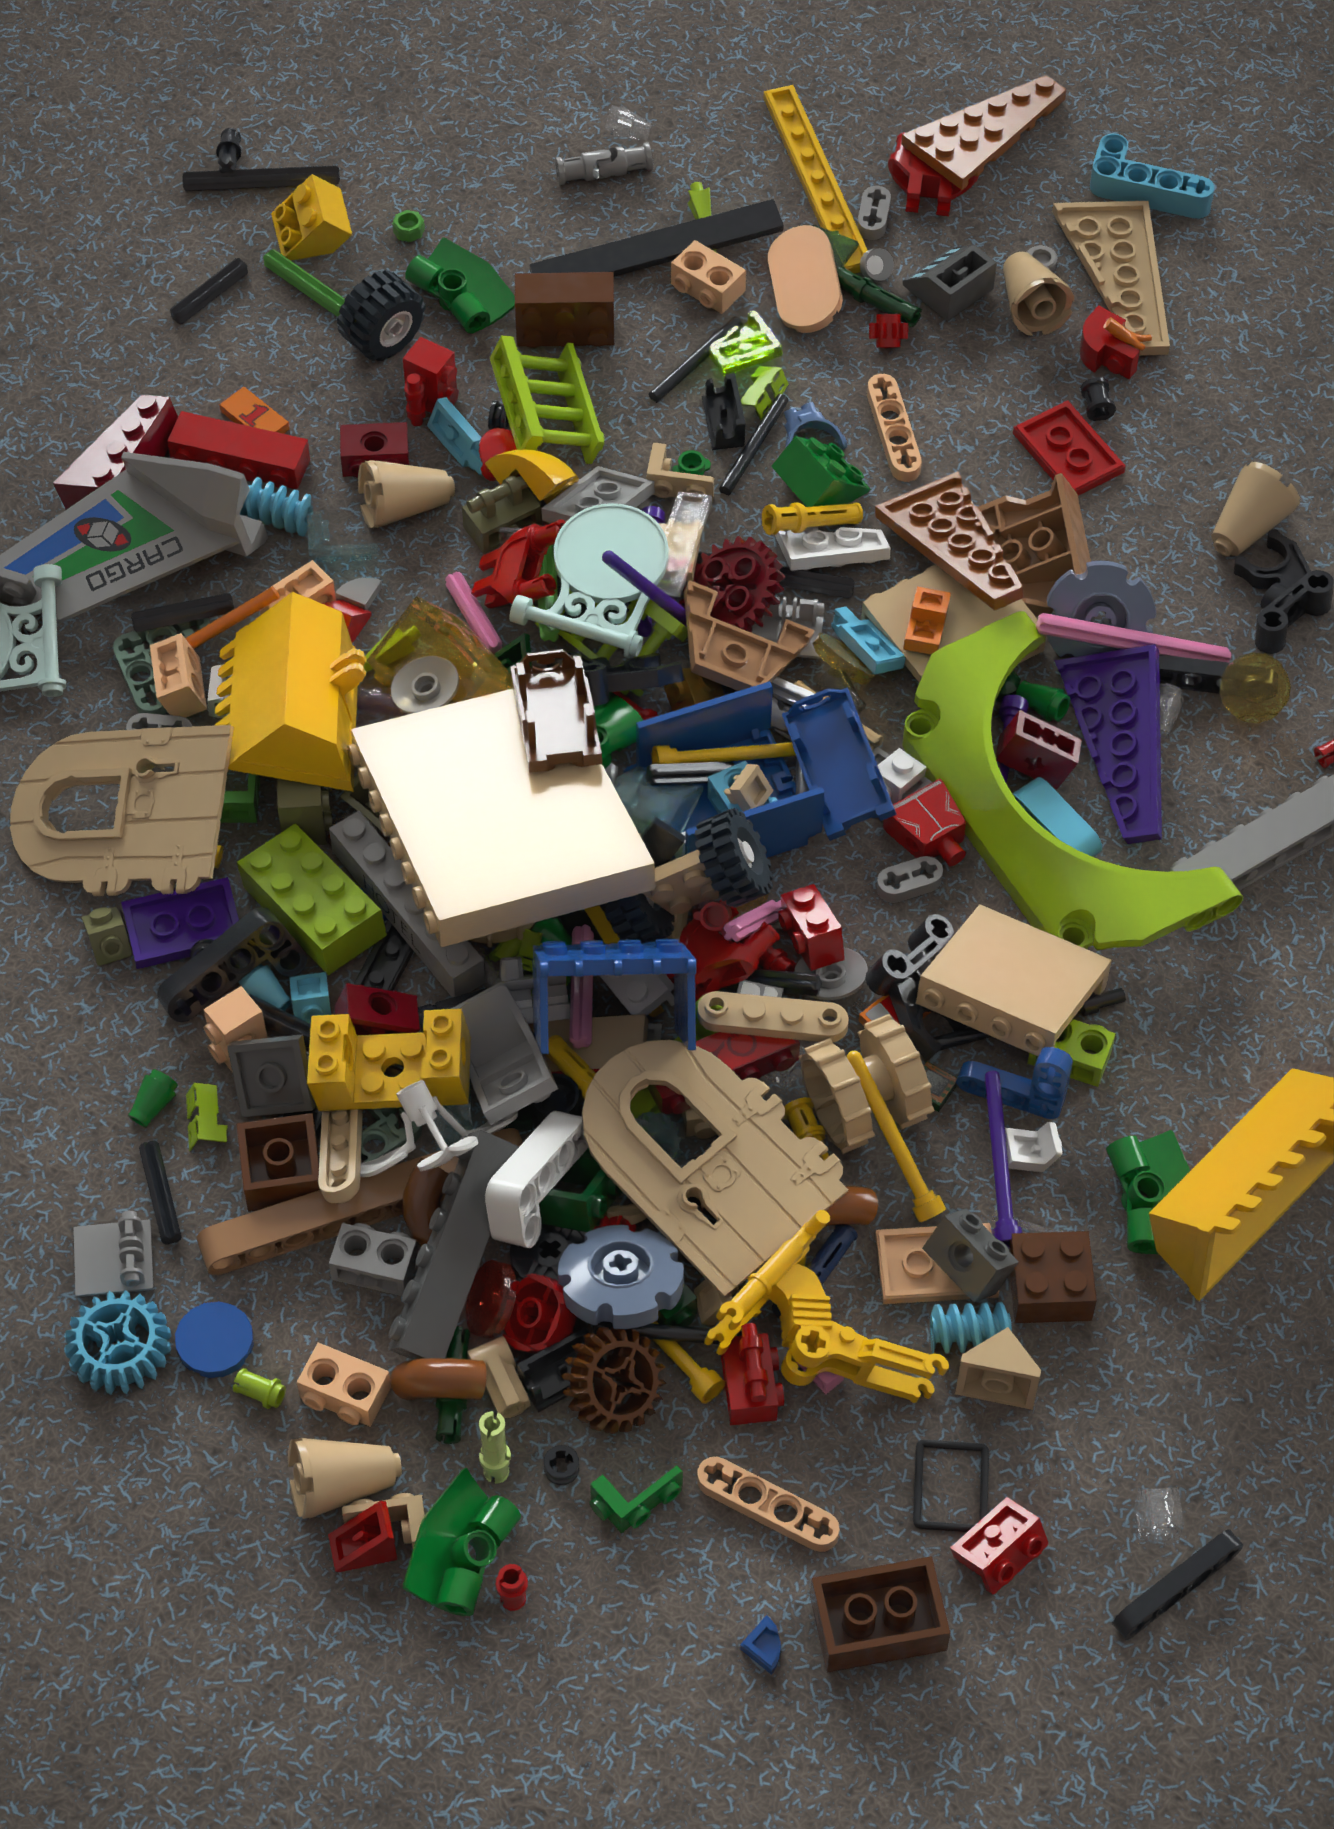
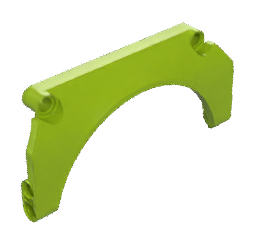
M1019 611L931 654L915 693L914 702L922 709L907 716L902 746L907 754L927 767L925 778L932 782L941 778L965 819V835L1031 926L1087 950L1089 947L1094 946L1099 951L1109 948L1142 947L1181 927L1187 932H1191L1228 915L1238 908L1243 901V895L1220 867L1162 872L1139 870L1102 861L1060 841L1038 824L1015 799L1005 783L996 761L991 735V719L999 691L1007 677L1023 658L1046 641L1044 635L1038 632L1036 625L1026 612Z

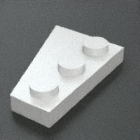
M807 527L801 533H793L789 530L779 531L775 535L791 571L810 570L812 568L828 566L841 567L846 564L863 562L875 563L880 560L890 559L891 548L882 530L840 527L836 532H824L818 530V527Z

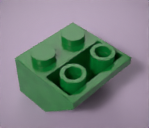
M795 436L771 466L806 507L848 504L871 490L862 480L864 478L863 473L843 459L845 454L838 446L830 442L828 445L823 444L812 437L805 439Z

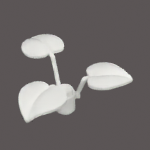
M424 1080L415 1082L396 1093L405 1111L400 1115L405 1125L406 1143L377 1159L361 1163L360 1177H371L386 1171L406 1158L416 1148L412 1121L415 1122L417 1127L427 1123L441 1151L418 1163L417 1167L419 1170L426 1171L441 1166L450 1161L453 1156L462 1155L478 1145L477 1137L469 1136L463 1138L464 1136H468L469 1133L478 1130L492 1134L513 1122L518 1117V1111L512 1118L506 1121H498L492 1125L487 1122L476 1129L465 1130L440 1104L437 1097H432ZM435 1110L462 1136L458 1142L449 1147L433 1121L437 1117Z

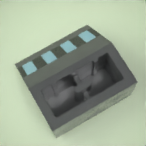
M974 244L949 248L903 280L902 285L948 322L994 289L997 262Z

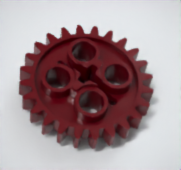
M737 536L734 544L727 538L724 539L723 548L721 549L713 544L710 556L705 553L701 554L703 562L701 565L696 563L693 582L718 591L710 614L711 617L751 633L754 624L761 628L764 626L761 620L763 615L772 617L773 613L769 610L770 605L780 604L775 594L784 591V588L778 583L785 579V575L779 571L783 565L776 559L778 556L762 541L756 542L752 537H748L744 541L740 536ZM686 586L680 589L683 594ZM683 598L679 601V604L685 608V600Z

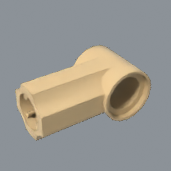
M504 1336L467 1351L469 1359L483 1360L486 1364L485 1388L497 1413H500L504 1418H511L523 1413L526 1408L531 1406L522 1381H520L515 1370L517 1366Z

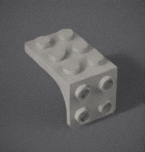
M498 983L451 1008L462 1009L471 1036L470 1079L482 1111L490 1125L512 1118L518 1110L531 1103L544 1101L551 1095V1092L558 1089L546 1059L539 1050L534 1033L504 983Z

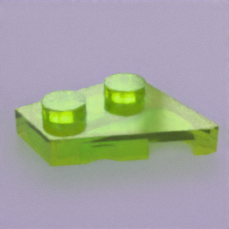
M756 310L748 314V321L743 326H733L727 331L726 336L718 339L709 347L710 358L723 376L783 356L781 343Z

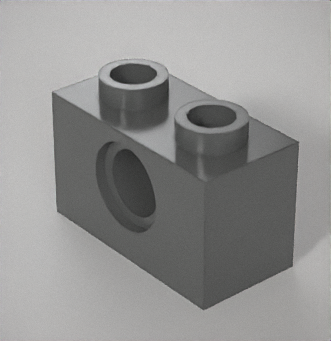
M967 1208L945 1215L922 1248L973 1302L995 1295L1019 1263L1009 1252L1008 1247L1002 1241L996 1239L983 1225L981 1219Z

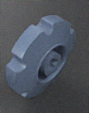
M1110 561L1087 562V568L1083 574H1076L1070 569L1055 582L1047 596V605L1054 609L1052 615L1097 623L1094 617L1098 616L1099 611H1104L1106 617H1102L1101 622H1099L1100 624L1153 633L1152 628L1146 625L1149 619L1156 617V608L1151 592L1141 577H1137L1135 580L1127 579L1128 571L1126 566ZM1047 635L1052 648L1060 657L1065 654H1072L1074 657L1122 650L1120 648Z
M611 1225L597 1228L584 1234V1243L570 1244L560 1258L558 1264V1284L564 1287L563 1295L566 1307L575 1316L592 1325H598L600 1322L607 1321L613 1324L614 1329H630L645 1326L658 1320L659 1310L673 1309L683 1292L684 1267L682 1263L678 1262L677 1248L667 1238L650 1229L633 1232L629 1230L628 1225Z

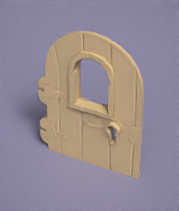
M232 725L96 731L70 735L56 742L38 755L25 771L15 791L10 813V831L13 845L21 860L33 872L51 881L83 883L84 889L93 896H104L106 884L107 895L118 896L129 889L132 881H152V886L162 894H173L175 882H177V894H187L194 891L199 886L201 879H213L234 727ZM159 767L165 770L164 767H174L173 772H154L152 769ZM120 784L113 829L79 830L61 833L49 821L51 802L65 789L74 786Z
M674 1040L647 1041L628 1047L611 1057L600 1068L586 1091L582 1121L584 1137L588 1148L605 1174L725 1298L752 1273L765 1264L782 1244L791 1239L817 1211H826L848 1192V1189L840 1182L843 1176L841 1160L834 1153L826 1160H823L820 1156L827 1153L828 1147L814 1137H805L800 1140L782 1122L785 1115L783 1101L776 1094L771 1095L765 1101L762 1097L770 1091V1088L764 1082L757 1078H747L742 1081L725 1063L711 1052L697 1046L696 1050H688L684 1043ZM648 1085L667 1086L677 1094L683 1095L685 1102L719 1136L710 1144L711 1147L703 1155H700L696 1160L692 1159L682 1168L636 1122L630 1111V1103L635 1094L648 1087ZM696 1197L699 1199L701 1208L705 1207L718 1222L713 1225L697 1209L698 1205L689 1202L687 1198Z

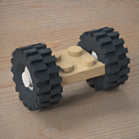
M731 808L698 823L696 826L698 830H695V837L698 839L695 843L698 850L656 867L655 890L601 904V906H605L607 911L605 916L608 921L611 920L613 931L615 934H620V940H641V943L656 942L657 939L670 936L671 932L674 931V925L672 924V922H675L674 914L685 913L692 906L701 902L720 898L722 901L726 900L728 906L735 908L771 892L770 890L773 888L771 882L773 880V873L769 870L771 863L766 858V848L764 845H761L759 833L757 831L754 832L752 822L746 820V816L742 811L739 812L737 808Z

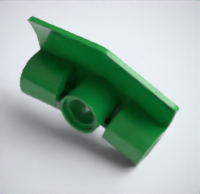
M445 237L441 238L428 259L417 255L407 267L405 279L438 298L440 306L445 310L451 311L467 333L473 334L494 324L515 308V295L494 268L484 259Z
M609 692L610 701L608 703L594 706L604 769L611 764L613 751L617 750L620 752L636 742V723L643 721L639 713L631 705L612 692Z
M1172 1130L1139 1142L1137 1136H1126L1106 1147L1108 1157L1124 1191L1121 1202L1127 1212V1248L1135 1253L1159 1254L1156 1251L1149 1212L1191 1171ZM1138 1190L1146 1193L1149 1198L1142 1196Z
M468 1468L462 1469L421 1521L403 1583V1589L446 1612L460 1616H472L482 1586L485 1567L494 1560L497 1548L521 1519L518 1508L502 1496L495 1495L488 1498L476 1483ZM468 1544L474 1548L476 1560L469 1555Z

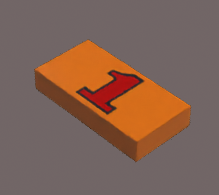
M242 387L219 404L221 413L234 423L282 434L290 430L289 422L246 387Z

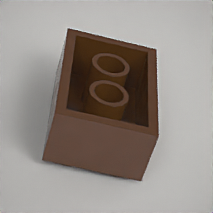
M613 272L515 273L517 347H565L567 343H573L574 346L592 345L595 347L615 345Z
M932 1556L813 1577L811 1579L810 1599L827 1673L947 1651L950 1629Z

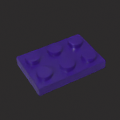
M228 877L200 883L194 891L187 894H177L176 889H174L173 894L157 893L121 902L137 969L190 957V950L196 942L203 939L215 940L239 921Z

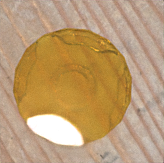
M819 633L812 642L815 652L832 668L840 672L843 670L851 673L849 676L850 680L866 685L874 677L875 674L851 649L834 637L825 633Z
M1252 652L1239 656L1228 664L1221 676L1220 694L1223 705L1232 715L1243 722L1261 723L1273 719L1286 706L1290 697L1291 684L1287 670L1279 660L1267 654Z

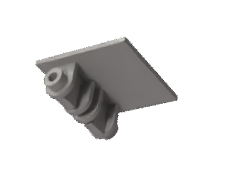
M783 596L782 605H770L769 610L773 613L772 617L763 615L761 618L764 625L762 628L756 624L753 625V634L776 643L785 619L815 630L809 644L796 657L819 659L824 603H818V599H800V606H797V597H794L792 606L787 605V597Z
M125 1211L122 1213L118 1223L74 1227L76 1297L106 1295L109 1291L116 1294L123 1293L124 1290L127 1292L154 1290L150 1219L141 1220L137 1217V1212Z

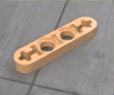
M874 375L868 382L867 398L891 473L899 481H913L921 473L922 461L895 378L890 375ZM883 387V390L887 391V399L882 400L883 395L878 388ZM886 411H893L899 416L896 419L889 420L885 419L881 414ZM894 436H901L907 442L896 445L890 442L889 439ZM906 455L907 465L911 468H906L904 464H901L902 456Z
M709 1457L699 1465L697 1471L698 1487L707 1496L814 1551L825 1552L837 1544L840 1531L839 1523L831 1513L724 1458ZM716 1470L722 1471L723 1481L716 1480L714 1484L708 1482L707 1472L714 1474ZM733 1478H737L738 1480L734 1483L732 1494H728L727 1483L732 1485ZM745 1487H755L760 1491L762 1497L754 1504H747L740 1499L739 1492ZM781 1505H790L796 1510L797 1516L790 1522H782L776 1518L774 1511ZM804 1514L809 1515L807 1524L804 1523L803 1530L800 1531L798 1528L802 1524ZM822 1524L827 1525L830 1536L823 1534L820 1539L814 1537V1528L819 1529Z

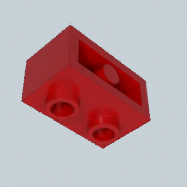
M815 884L781 894L782 910L777 912L782 930L788 933L795 951L801 954L810 971L845 960L842 927Z

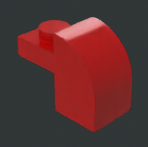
M1098 305L1083 325L1080 343L1081 360L1094 373L1103 365L1110 372L1120 374L1130 380L1137 371L1140 350L1117 339L1103 328L1105 322L1110 317L1124 327L1126 320Z

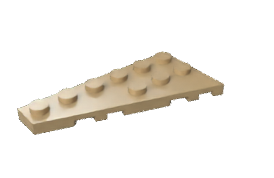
M1149 201L1053 203L1052 213L1109 311L1126 320V329L1140 335L1152 336L1151 341L1141 342L1145 345V349L1143 351L1140 350L1139 356L1168 355L1170 343Z

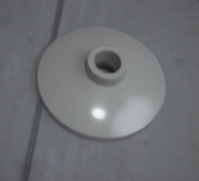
M438 656L417 658L402 667L394 677L391 685L392 699L400 710L408 714L445 706L453 699L458 690L459 674L455 666L445 658Z
M844 947L845 960L810 971L804 959L801 958L794 972L818 974L822 981L820 993L817 996L810 997L819 1000H838L856 993L865 984L868 967L864 958L856 951Z

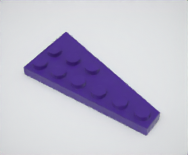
M1154 644L1054 660L1065 684L1066 692L1070 696L1076 718L1099 772L1098 775L1102 785L1106 790L1123 839L1127 844L1162 840L1159 649Z

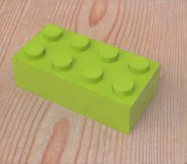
M296 823L237 861L245 890L263 908H268L274 913L302 949L327 975H330L387 936L381 909Z

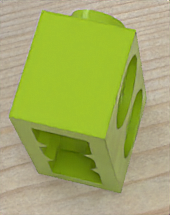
M1072 1019L1058 1038L1061 1042L1055 1043V1048L1065 1051L1073 1059L1070 1078L1099 1087L1112 1052L1116 1033L1110 1032L1097 1024L1089 1025ZM1084 1050H1093L1096 1054H1089ZM1029 1053L1027 1064L1035 1066L1038 1056Z

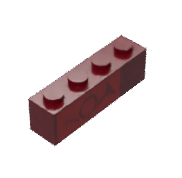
M717 1032L696 1041L697 1047L715 1055L742 1081L747 1078H757L759 1080L761 1076L775 1070L778 1072L785 1071L792 1067L795 1062L799 1061L800 1042L796 1039ZM648 1085L647 1088L662 1117L671 1113L680 1114L691 1108L685 1102L683 1095L677 1094L667 1086Z

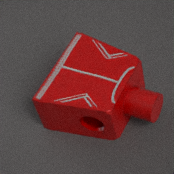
M941 778L893 804L897 815L884 819L883 829L915 858L924 856L934 858L940 855L949 866H954L963 860L966 852L959 844L964 840L966 822Z

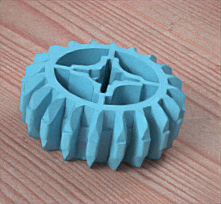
M124 1290L120 1298L115 1299L114 1294L109 1291L105 1301L101 1302L99 1298L94 1296L92 1308L80 1306L79 1312L81 1317H71L70 1325L72 1329L67 1330L65 1333V1339L68 1344L65 1345L64 1350L66 1357L70 1359L68 1362L70 1369L78 1372V1378L83 1384L90 1381L91 1388L95 1391L105 1384L106 1392L112 1395L116 1386H121L122 1391L127 1394L130 1389L128 1384L133 1382L136 1383V1386L143 1389V1377L145 1375L156 1380L157 1372L155 1367L165 1368L166 1358L164 1355L170 1354L171 1345L168 1341L171 1338V1331L166 1326V1316L162 1312L158 1313L157 1305L153 1301L146 1304L145 1298L141 1294L131 1300L130 1293ZM137 1323L149 1332L146 1344L141 1343L139 1337L135 1336ZM90 1340L95 1341L97 1347L101 1348V1356L98 1361L87 1353Z

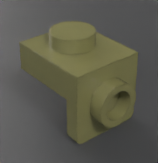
M117 906L98 908L89 915L82 917L97 965L101 966L132 955L126 929Z

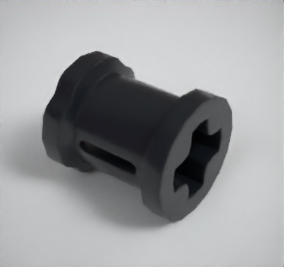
M1095 377L1083 382L1080 389L1082 397L1086 399L1088 405L1086 408L1088 419L1101 421L1112 417L1116 412V406L1108 394L1110 390L1108 380L1103 377Z

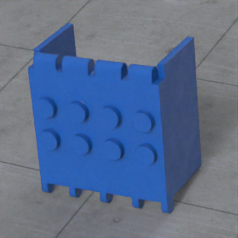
M770 681L636 723V764L626 767L623 773L627 780L638 777L641 780L644 790L635 794L634 797L637 804L641 805L651 802L657 818L680 833L686 831L685 855L698 850L695 843L698 841L695 837V830H698L697 824L718 813L708 799V784L652 786L650 782L646 781L647 767L652 764L653 746L669 745L670 748H676L677 751L776 744L771 731L768 730L771 728L773 686ZM783 757L746 760L748 764H755L760 767L774 790L770 798L775 797L778 800L743 811L746 820L752 822L754 832L757 831L761 837L759 841L766 848V858L808 845V838L822 832L825 793L823 788L819 787L796 795V783L792 781L793 776ZM742 760V761H733V762H734L735 765H736V764L741 763V762H743V761H745V760ZM654 818L648 821L647 826H649V824L654 820Z
M657 939L656 942L641 943V940H619L618 943L603 944V941L587 940L573 945H566L563 941L542 942L540 946H533V1033L541 1054H549L548 976L583 977L590 975L674 974L675 1031L688 1050H696V959L683 943L678 942V939Z

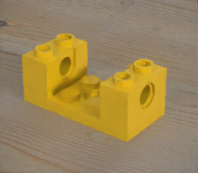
M462 1009L424 1010L423 1032L358 1036L349 1014L311 1016L307 1084L318 1110L399 1108L402 1105L396 1093L420 1080H424L432 1097L436 1096L442 1106L469 1104L471 1036ZM393 1064H399L404 1067L401 1074L396 1077L384 1075L385 1070Z

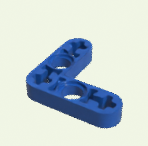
M1043 1048L1036 1061L1032 1080L980 1062L967 1061L963 1063L956 1083L963 1091L987 1099L985 1074L988 1071H997L1000 1073L1002 1103L1004 1105L1046 1119H1056L1059 1117L1066 1099L1073 1059L1068 1053L1059 1048Z

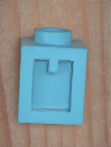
M326 972L289 977L294 1016L311 1024V1016L332 1015Z

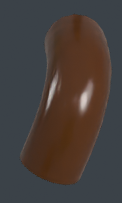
M420 1158L418 1163L424 1160V1158ZM417 1163L410 1174L403 1193V1218L412 1238L417 1240V1243L422 1247L423 1244L428 1243L432 1230L429 1229V1223L434 1211L440 1207L443 1185L449 1174L439 1167L420 1171Z

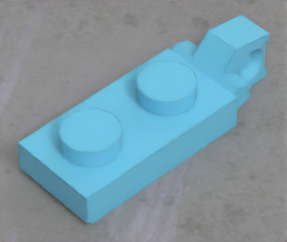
M447 397L437 399L427 424L428 428L462 467L468 466L481 476V466L483 465L479 455L481 436Z
M847 607L834 610L835 615L831 626L835 633L874 674L886 673L904 667L905 655L869 619L859 620Z

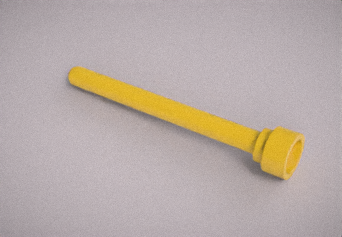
M792 742L677 751L676 748H670L669 745L653 746L652 764L730 762L796 756Z
M856 1050L850 1051L847 1054V1059L856 1075L860 1077V1083L867 1102L915 1196L912 1199L915 1205L912 1210L918 1222L935 1217L946 1210L940 1195L935 1196L933 1190H928L861 1054Z
M653 1339L690 1378L691 1392L703 1404L710 1402L721 1393L725 1387V1381L715 1370H708L706 1367L701 1368L676 1341Z

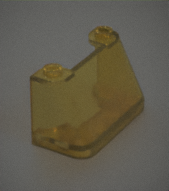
M418 596L414 598L366 660L376 671L373 674L374 677L381 684L389 688L398 671L417 658L438 656L449 660L459 674V687L455 696L447 705L513 689L510 672L463 620L450 611Z

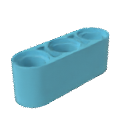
M1037 777L1012 793L1025 811L1060 841L1092 857L1102 851V843L1098 834L1043 778Z

